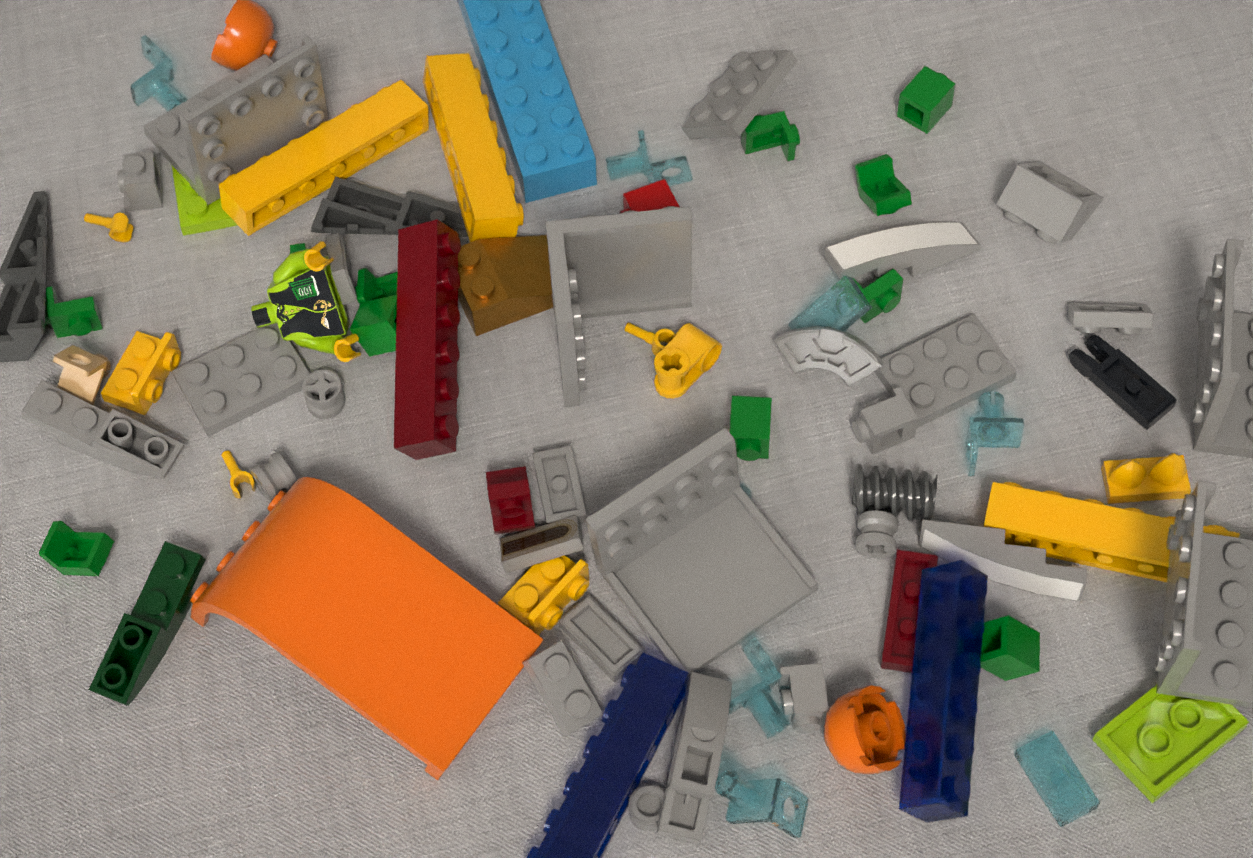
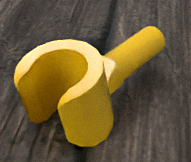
M86 213L84 216V221L87 223L109 228L108 234L113 240L118 242L130 241L134 227L128 223L129 219L124 213H116L113 218Z
M629 322L625 326L626 332L651 344V349L655 356L665 347L659 342L669 343L676 335L669 329H660L656 333H652Z
M229 450L224 451L221 456L230 471V486L235 498H241L236 487L242 482L249 483L253 492H255L256 486L253 476L239 469Z

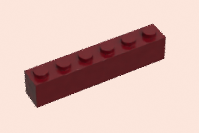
M438 219L398 229L394 449L415 460L456 452V436L459 432L457 421V398L459 396L457 362L460 352L457 343L458 324L460 322L458 310V289L460 287L458 253L461 250L459 233Z

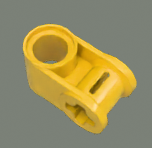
M691 323L682 326L674 338L655 356L654 368L657 374L654 379V386L656 391L665 398L674 399L684 395L699 377L716 363L722 351V343Z

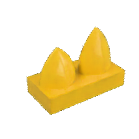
M1171 453L1164 457L1103 461L1101 471L1108 504L1183 499L1185 494L1190 495L1191 487L1184 455Z

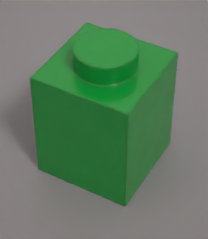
M924 66L900 93L897 117L928 134L952 107L956 83L951 81L946 75L937 73Z
M397 295L361 302L349 330L352 334L358 335V342L369 357L396 351Z
M732 396L730 434L735 439L736 453L739 459L755 461L759 458H769L772 398Z
M1009 615L977 624L974 631V664L1005 681L1040 672V633Z

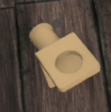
M74 345L55 354L53 362L63 366L57 388L94 405L101 381L109 375L107 370H111L108 358L101 354L89 353Z

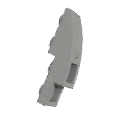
M43 380L21 411L23 419L58 435V442L113 466L150 477L164 479L184 447L183 443L113 408L108 413Z
M692 671L690 673L672 751V764L656 830L658 835L697 845L701 842L709 802L715 790L725 739L732 682Z

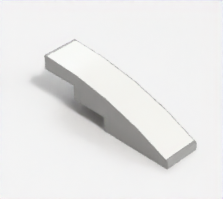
M929 222L898 226L863 234L824 247L826 261L842 282L872 271L878 279L892 269L896 272L907 269L912 277L981 250L980 243L963 222Z
M922 520L918 545L953 565L994 582L1035 594L1081 601L1087 583V569L1045 564L1046 549L1004 544L1005 529Z

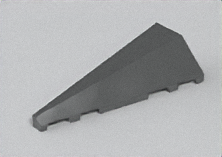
M339 177L334 178L327 198H323L311 226V232L398 235V229L438 219L459 233V237H468L459 206L411 191H407L405 198Z
M45 191L33 192L0 268V279L5 284L0 295V362L28 361L44 335L48 196Z

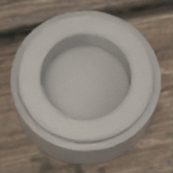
M647 784L640 786L631 794L628 802L629 816L632 822L640 829L647 831L657 830L665 790L662 787Z

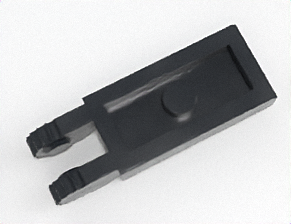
M1099 335L1090 336L1085 341V345L1089 352L1101 362L1100 364L1083 352L1082 349L1079 350V348L1073 350L1068 355L1072 366L1084 377H1089L1091 382L1146 430L1175 407L1177 400L1171 393L1121 350H1115L1109 343L1100 338Z

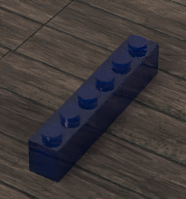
M962 560L923 569L921 575L899 810L926 823L968 817L988 575Z
M643 652L636 665L632 663L628 665L621 680L620 686L623 687V690L618 700L611 699L607 704L602 716V722L605 724L598 736L592 735L589 738L583 751L582 758L586 760L579 773L573 771L570 774L563 790V795L566 796L559 810L552 809L543 828V832L546 833L544 840L539 848L533 846L526 858L603 857L628 808L631 794L639 787L685 697L689 672Z

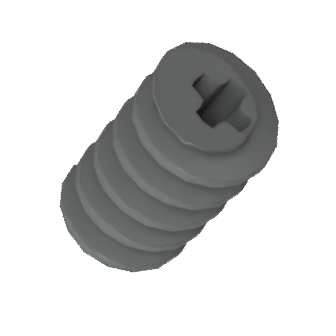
M857 464L852 505L857 504L859 515L867 512L871 505L874 511H884L886 507H889L891 514L897 518L901 510L906 509L909 521H914L919 510L922 511L924 520H931L935 509L938 475H936L933 483H930L927 471H921L915 482L911 470L905 469L900 480H897L895 469L890 467L884 478H881L878 466H872L866 477L862 465Z

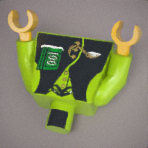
M320 241L311 249L293 252L288 255L273 272V281H271L267 288L270 301L253 305L251 307L252 316L257 328L277 323L283 340H293L298 346L322 353L334 354L340 361L349 362L361 356V352H354L350 347V344L359 341V337L357 334H351L346 337L341 336L347 333L350 322L331 273L330 263L334 259L333 257L329 259L328 256L323 257L320 254V250L326 246L325 242Z

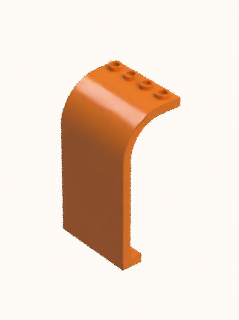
M299 478L287 493L281 490L274 497L267 508L270 513L261 523L256 520L248 528L242 537L245 543L236 553L232 551L227 553L216 568L219 574L210 584L207 582L202 583L190 599V602L193 603L190 618L204 627L209 621L210 613H215L245 627L427 764L424 771L438 781L523 669L524 665L522 662L532 657L544 639L352 495L316 478Z

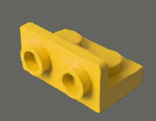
M136 331L101 391L103 400L146 416L152 403H156L160 399L163 392V384L170 371L172 372L177 369L180 363L181 351L175 335L165 332L162 339Z
M564 555L535 564L502 597L498 605L537 635H540L544 629L550 630L558 623L564 607L572 599L577 601L586 592L590 584L588 563L582 559L574 563Z

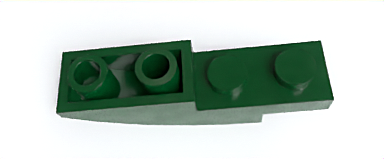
M164 542L131 615L124 613L89 687V691L123 705H130L161 662L192 604L189 595L206 560L202 555L172 543Z

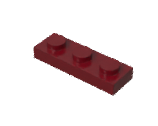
M897 549L881 661L882 669L923 674L938 555Z

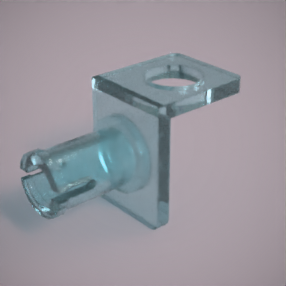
M143 35L140 38L142 52L154 68L130 86L133 103L139 106L153 96L167 111H170L185 102L187 98L182 96L170 84L174 80L172 60L151 39Z
M644 130L638 131L640 141L638 151L606 158L611 181L643 173L644 176L647 175L649 184L665 179L668 186H673L693 180L686 156L652 163L651 152ZM670 168L682 170L675 176L666 177L662 175V172Z
M991 392L982 394L979 397L981 417H969L966 437L967 471L969 477H974L978 447L1019 448L1021 445L1024 419L1005 418L1004 397L998 392L994 393V405L991 404Z
M753 637L748 640L743 648V652L762 679V682L731 700L728 715L741 707L743 709L749 708L766 734V738L770 739L776 735V732L780 733L787 728L790 722L786 720L769 694L782 676L758 640Z
M732 769L730 771L725 770L718 776L715 790L720 796L730 800L726 815L727 822L731 824L770 822L793 838L801 836L808 806V798L780 778L747 781ZM787 798L792 800L795 808V815L791 822L784 815V803Z

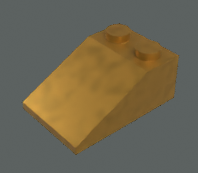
M547 235L479 239L461 246V250L458 253V273L460 276L458 300L475 336L553 308Z

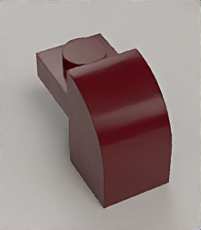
M526 466L485 472L495 535L535 529Z

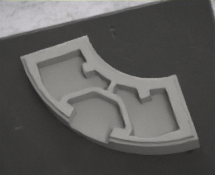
M820 326L802 327L785 332L774 339L775 344L795 373L808 368H822L836 373L850 386L883 366V361L866 343L847 332L835 328Z

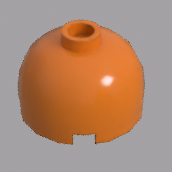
M237 0L224 22L227 25L223 34L218 35L211 55L212 61L234 71L241 69L264 54L271 59L278 44V41L272 39L275 27L272 17L266 9L252 0Z
M869 685L857 688L838 697L826 715L824 728L825 743L838 764L854 773L878 774L890 771L899 766L901 760L895 761L898 756V750L905 749L906 747L905 724L900 709L895 701H886L880 694L886 691L881 687Z

